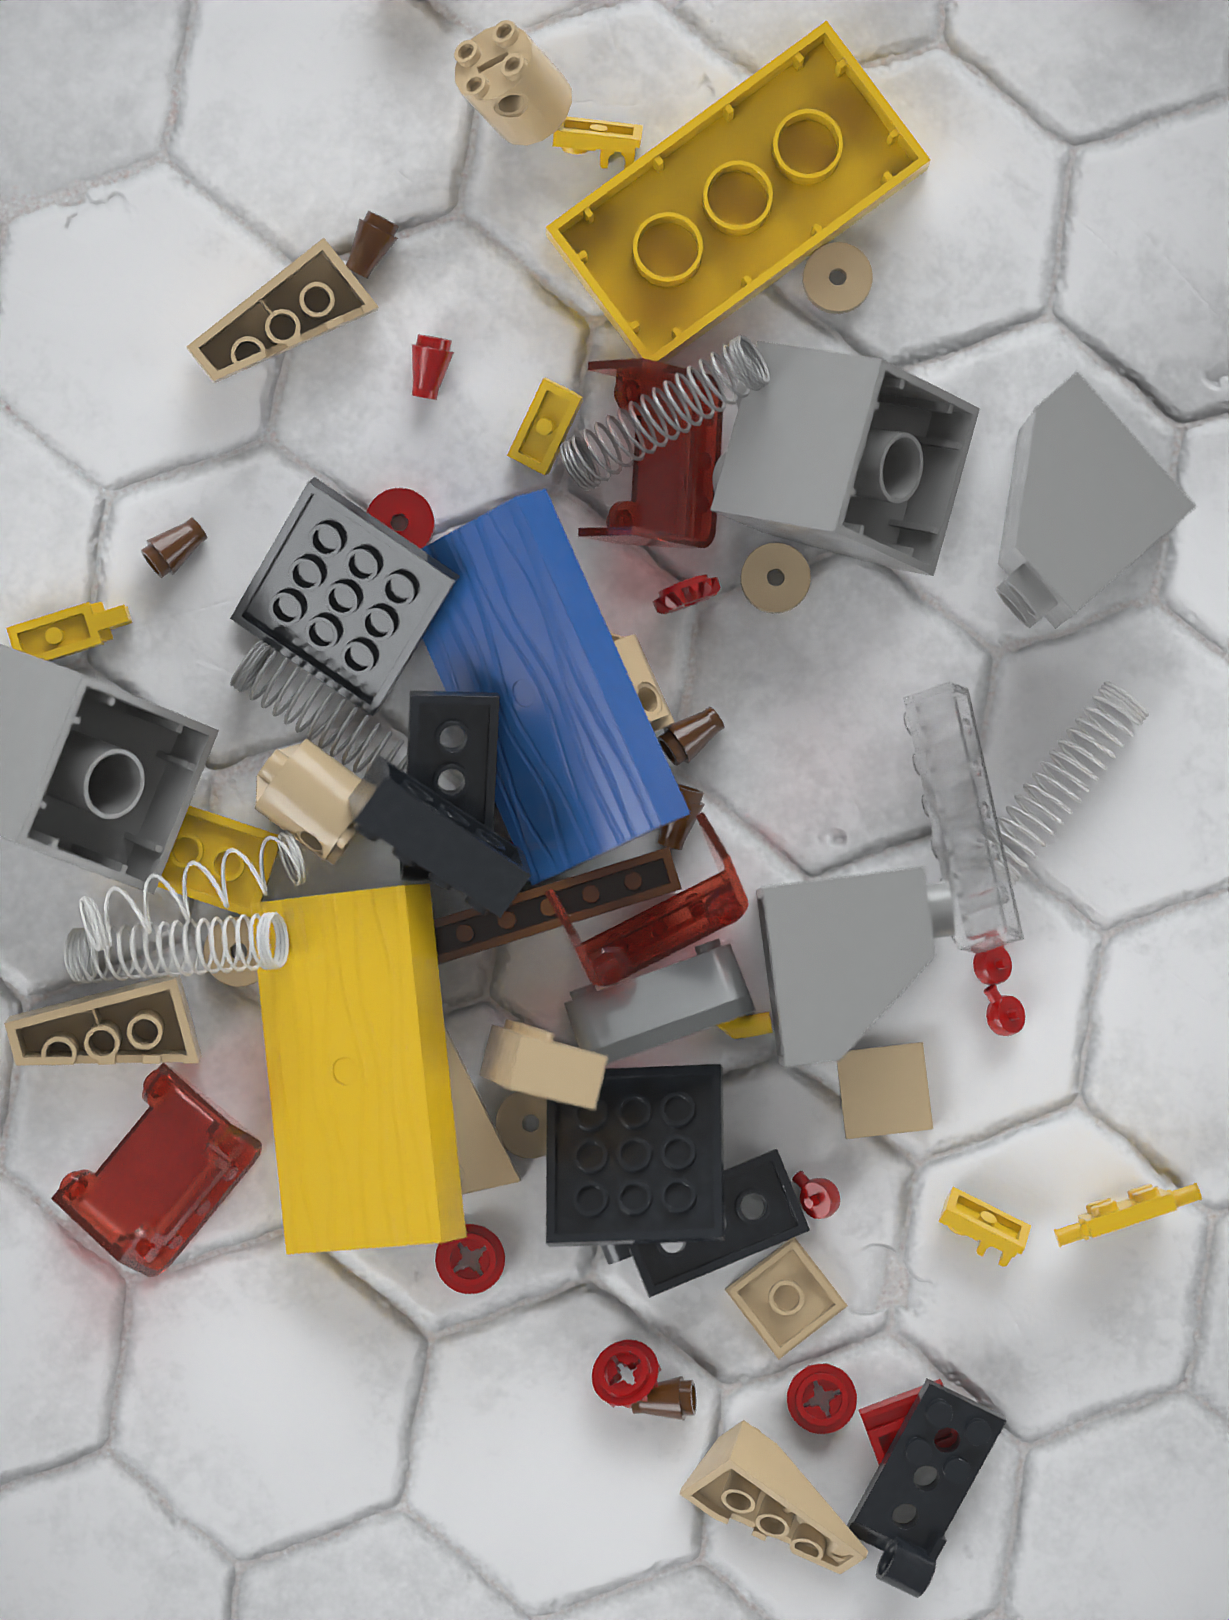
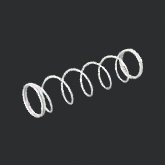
M287 830L280 832L278 838L271 835L265 837L259 854L260 876L244 854L233 848L226 850L221 864L222 891L213 876L203 865L190 861L184 869L182 879L184 906L171 885L163 877L153 873L148 876L144 885L143 904L145 919L130 896L122 889L113 886L109 888L105 897V929L93 899L88 895L82 896L79 900V907L88 938L97 951L104 950L106 945L111 948L112 940L108 903L111 892L115 890L119 891L127 899L139 917L146 933L151 934L148 912V885L152 878H158L164 883L176 900L185 919L190 921L186 878L188 868L192 865H196L204 871L218 892L225 908L228 909L225 863L227 855L232 852L237 853L246 862L259 883L263 894L267 896L263 856L265 844L269 840H275L278 843L280 856L290 880L297 886L304 884L306 869L300 848L294 836ZM292 862H293L295 868L297 869V874H296L295 869H294V867H293V865H292Z

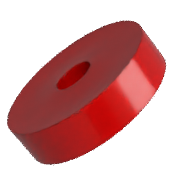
M391 488L383 491L372 500L366 511L420 549L427 546L433 537L435 530L433 511L427 500L414 490ZM396 516H404L408 519V526L402 531H397L392 527V521Z

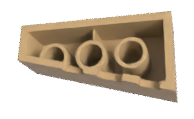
M323 238L186 346V348L215 384L375 312L379 307L326 239Z
M180 974L177 977L166 975L164 978H154L9 1016L4 1023L16 1066L74 1065L80 1063H98V1065L116 1063L161 1064V1062L199 1063L202 1057Z
M508 1019L505 1020L504 1027L492 1024L480 1076L508 1089L595 1110L607 1056L553 1041L554 1033L546 1032L528 1024Z
M445 1026L462 1194L520 1182L521 1177Z

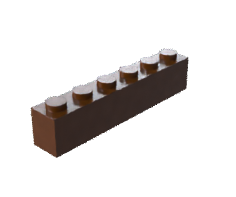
M669 847L518 893L501 918L490 911L483 915L473 908H469L434 919L438 965L681 890L682 887Z

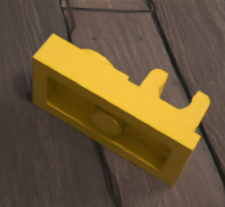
M567 117L557 131L554 132L552 146L562 147L564 152L570 154H585L588 150H601L599 165L603 169L608 168L609 157L614 152H621V155L625 158V169L634 162L636 148H640L643 125Z
M546 377L543 378L507 456L544 476L549 474L560 452V445L565 441L581 407L583 397Z
M952 1187L946 1197L938 1221L958 1235L968 1236L976 1241L979 1240L976 1252L980 1256H983L989 1247L1002 1251L998 1263L1002 1267H1006L1017 1253L1022 1254L1031 1225L955 1187Z

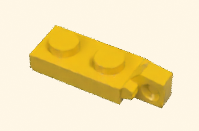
M100 601L93 604L86 602L10 626L6 629L13 649L50 662L104 645V642L114 639L111 630L133 622L128 606L125 607L123 604L105 610L103 602Z

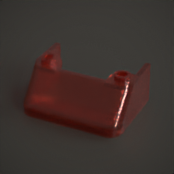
M645 358L588 361L589 371L616 377L614 388L615 400L619 408L625 409L629 414V402L633 401L641 406V394L648 395L654 401L652 397L653 387L659 388L666 395L663 387L665 380L671 381L677 387L675 381L676 373L683 374L690 382L687 376V368ZM691 371V375L696 385L698 386L702 394L706 397V399L709 401L706 391L702 386L700 380ZM706 373L713 386L720 393L718 385L712 374ZM679 377V381L681 383L683 390L685 391L686 395L691 400V402L697 407L694 397L691 394L689 388L684 383V381ZM667 384L668 390L673 400L680 408V410L686 415L678 396L676 395L674 390ZM708 386L714 406L721 408L723 401ZM655 391L662 408L670 417V419L674 422L673 416L666 402L661 397V395L657 391ZM697 394L703 413L709 415L711 408ZM644 398L646 407L650 412L651 416L659 425V427L663 429L662 424L654 408ZM686 402L691 420L698 422L699 415ZM632 405L634 413L637 419L639 420L640 424L645 429V431L651 436L650 430L643 416L638 411V409L634 405ZM675 410L680 428L686 429L688 422ZM714 410L712 419L703 418L700 426L691 425L690 431L688 433L680 432L677 440L668 439L665 447L657 446L653 454L645 453L642 461L634 460L631 501H618L612 505L606 520L607 527L578 528V537L621 545L689 549L710 546L715 538L717 527V513L711 510L715 495L713 472L718 459L721 457L723 412ZM664 418L668 434L675 436L676 429ZM652 424L657 442L663 443L665 436ZM635 431V440L640 444L639 438ZM641 432L645 448L651 450L653 443ZM634 445V456L640 457L642 450Z
M704 812L696 815V818L719 873L598 935L581 942L553 888L545 892L577 963L592 984L596 986L616 984L622 979L737 922L747 911L748 898L731 857Z

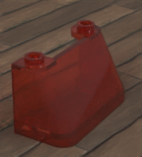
M164 1062L158 1069L152 1071L143 1083L142 1099L149 1105V1108L95 1173L87 1169L70 1172L63 1178L59 1189L51 1198L117 1262L147 1277L158 1276L170 1267L253 1166L262 1151V1143L256 1136Z

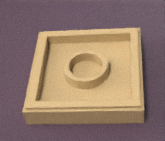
M923 1042L849 1050L840 1061H836L845 1139L933 1129Z
M795 1237L784 1242L725 1288L727 1294L778 1360L848 1306Z

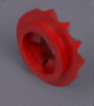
M707 574L681 581L659 591V598L652 601L657 613L660 614L673 613L697 605L717 595L721 588L718 577L708 578Z
M465 1224L466 1238L438 1244L435 1264L441 1280L449 1288L463 1294H478L491 1288L501 1277L505 1266V1252L499 1237L491 1230L481 1225ZM461 1242L464 1248L467 1247L470 1251L486 1247V1250L482 1252V1256L478 1259L480 1270L483 1274L480 1275L471 1266L455 1271L454 1268L459 1265V1261L463 1258L458 1243Z
M621 1340L606 1347L597 1357L592 1369L593 1388L597 1395L613 1408L615 1406H624L631 1409L634 1403L639 1401L647 1402V1395L653 1388L658 1387L657 1378L661 1367L656 1354L648 1345L637 1340ZM620 1363L629 1370H634L632 1374L635 1378V1383L633 1385L628 1384L625 1380L620 1381L622 1379L621 1369L618 1367Z
M828 1363L808 1365L794 1375L787 1390V1406L793 1420L803 1429L815 1434H828L844 1427L852 1418L857 1405V1393L851 1378L842 1369ZM814 1381H817L818 1385L822 1386L825 1392L840 1390L839 1393L834 1394V1397L828 1400L829 1416H826L825 1411L821 1410L818 1404L803 1406L804 1403L809 1402V1399L815 1396L813 1390L815 1388Z

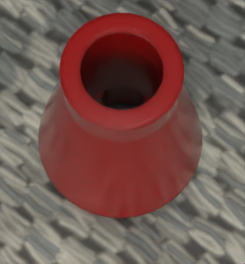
M418 334L416 344H412V396L437 400L438 391L454 354L453 351H450L452 340Z

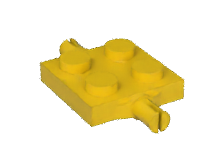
M1195 1182L1192 1185L1171 1191L1170 1189L1163 1190L1158 1188V1186L1153 1187L1152 1184H1147L1127 1191L1129 1199L1116 1202V1200L1111 1201V1198L1092 1202L1086 1205L1087 1213L1078 1215L1079 1220L1077 1223L1053 1230L1058 1246L1062 1247L1082 1239L1086 1241L1090 1239L1089 1237L1095 1238L1176 1211L1178 1207L1202 1200L1199 1187Z

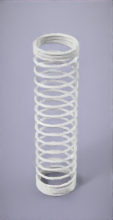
M1105 681L1104 685H1101V688L1098 689L1101 696H1092L1093 702L1098 709L1091 706L1084 707L1085 715L1089 720L1082 717L1075 718L1076 725L1081 731L1073 728L1066 729L1067 735L1072 742L1064 739L1058 740V745L1064 754L1055 750L1049 751L1050 758L1056 765L1046 761L1040 763L1042 770L1047 776L1038 772L1032 773L1034 782L1040 788L1029 783L1023 784L1025 792L1031 799L1020 794L1014 796L1016 803L1022 810L1011 805L1006 806L1007 813L1015 822L1000 816L997 817V821L1006 833L993 827L988 829L990 836L998 845L983 838L980 839V843H977L974 850H971L972 854L981 863L1011 885H1016V881L1022 878L1021 873L999 854L987 847L986 844L1007 855L1025 869H1029V866L1015 855L993 832L1008 839L1034 858L1038 857L1002 821L1017 828L1041 846L1046 847V843L1030 831L1011 810L1029 819L1051 836H1055V832L1032 814L1019 799L1038 808L1060 825L1064 824L1028 788L1050 799L1067 813H1072V810L1058 800L1037 777L1054 785L1077 803L1081 802V799L1061 784L1045 765L1063 774L1086 792L1090 791L1053 754L1072 763L1093 780H1098V777L1076 760L1062 743L1087 756L1102 769H1107V766L1089 753L1074 738L1071 732L1088 740L1112 759L1116 758L1115 754L1091 736L1079 721L1097 729L1122 748L1124 744L1106 731L1092 717L1088 710L1109 720L1128 736H1133V733L1115 720L1099 704L1097 699L1113 706L1137 725H1142L1143 720H1146V717L1149 716L1147 710L1137 700L1109 681Z
M277 912L264 913L262 916L254 914L250 920L245 915H240L237 921L232 916H227L224 922L219 917H214L211 923L206 918H201L198 924L193 919H190L185 925L179 920H175L172 926L166 921H162L159 927L150 922V926H153L156 932L158 959L155 969L149 958L148 933H146L140 923H136L133 929L127 924H123L120 930L114 925H110V930H115L117 934L119 964L116 973L110 962L111 948L106 945L104 949L106 966L102 974L98 966V951L91 944L85 928H73L67 935L64 949L65 964L70 978L76 984L91 983V981L93 983H100L103 979L106 982H113L116 978L119 981H125L128 977L132 980H138L141 976L145 979H151L154 975L158 978H164L167 974L177 977L180 973L190 976L193 972L203 975L206 971L216 974L220 970L224 973H229L233 969L237 972H242L246 968L255 971L259 967L264 970L281 969L288 957L289 939L283 918ZM255 918L259 919L256 942L260 960L254 948L253 923ZM242 919H245L249 930L250 948L247 961L243 956L240 945L239 928ZM229 920L233 922L235 928L236 954L234 962L230 958L227 947L226 928ZM215 921L220 923L222 929L223 955L220 963L214 950L213 928ZM271 921L276 934V948L273 958L269 947V925ZM202 922L206 923L209 930L210 955L207 964L201 952L200 928ZM189 923L193 924L196 931L197 956L194 966L188 954L187 928ZM176 924L180 925L183 932L184 957L181 967L175 955L174 928ZM163 925H166L169 931L171 958L168 968L162 957L161 929ZM139 927L143 933L145 955L142 971L136 959V941L134 936L136 928ZM123 929H128L130 934L132 962L129 972L123 961L124 947L121 937ZM82 939L86 949V967L83 961ZM77 941H78L79 961H80L82 970H83V972L85 973V974H84V977H82V975H81V973H80V971H79L78 963H77V954H76ZM252 955L257 962L256 966L249 965ZM239 956L244 964L243 967L236 966ZM226 958L231 965L230 968H223ZM214 960L218 968L211 970L210 966ZM186 962L192 969L191 971H184ZM199 962L204 966V970H197ZM173 963L177 967L178 972H171ZM160 965H162L163 969L165 970V972L161 974L158 973ZM147 966L152 971V973L148 975L144 974ZM134 967L137 969L139 973L135 976L131 975ZM121 968L124 970L126 976H118ZM108 969L111 971L113 977H105L108 972ZM98 972L100 978L94 979L96 973Z

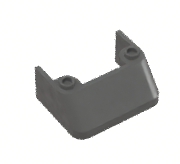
M718 938L695 946L697 956L597 991L593 983L570 991L572 1000L565 1002L564 1005L579 1048L607 1056V1065L756 1011L731 944L722 946Z

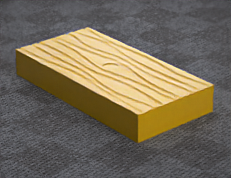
M826 20L545 227L546 237L650 375L809 258L815 250L828 244L927 171L931 159Z
M430 883L250 903L252 916L254 914L262 916L264 913L277 912L286 924L289 939L288 957L281 969L264 970L261 967L257 969L286 1255L443 1243L466 1238ZM255 918L253 923L254 945L257 957L260 960L256 942L259 919ZM271 921L269 925V947L273 958L276 948V934Z

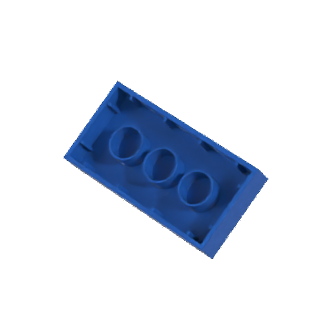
M546 489L516 496L421 548V550L460 576L423 637L425 646L445 691L498 693L500 696L495 803L513 844L524 851L531 872L529 880L532 886L563 874L690 814Z

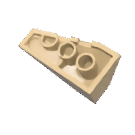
M745 1420L718 1437L681 1487L679 1494L712 1518L728 1524L731 1518L754 1528L751 1534L754 1537L765 1541L768 1535L790 1544V1550L793 1554L838 1574H842L867 1557L868 1550L780 1446Z

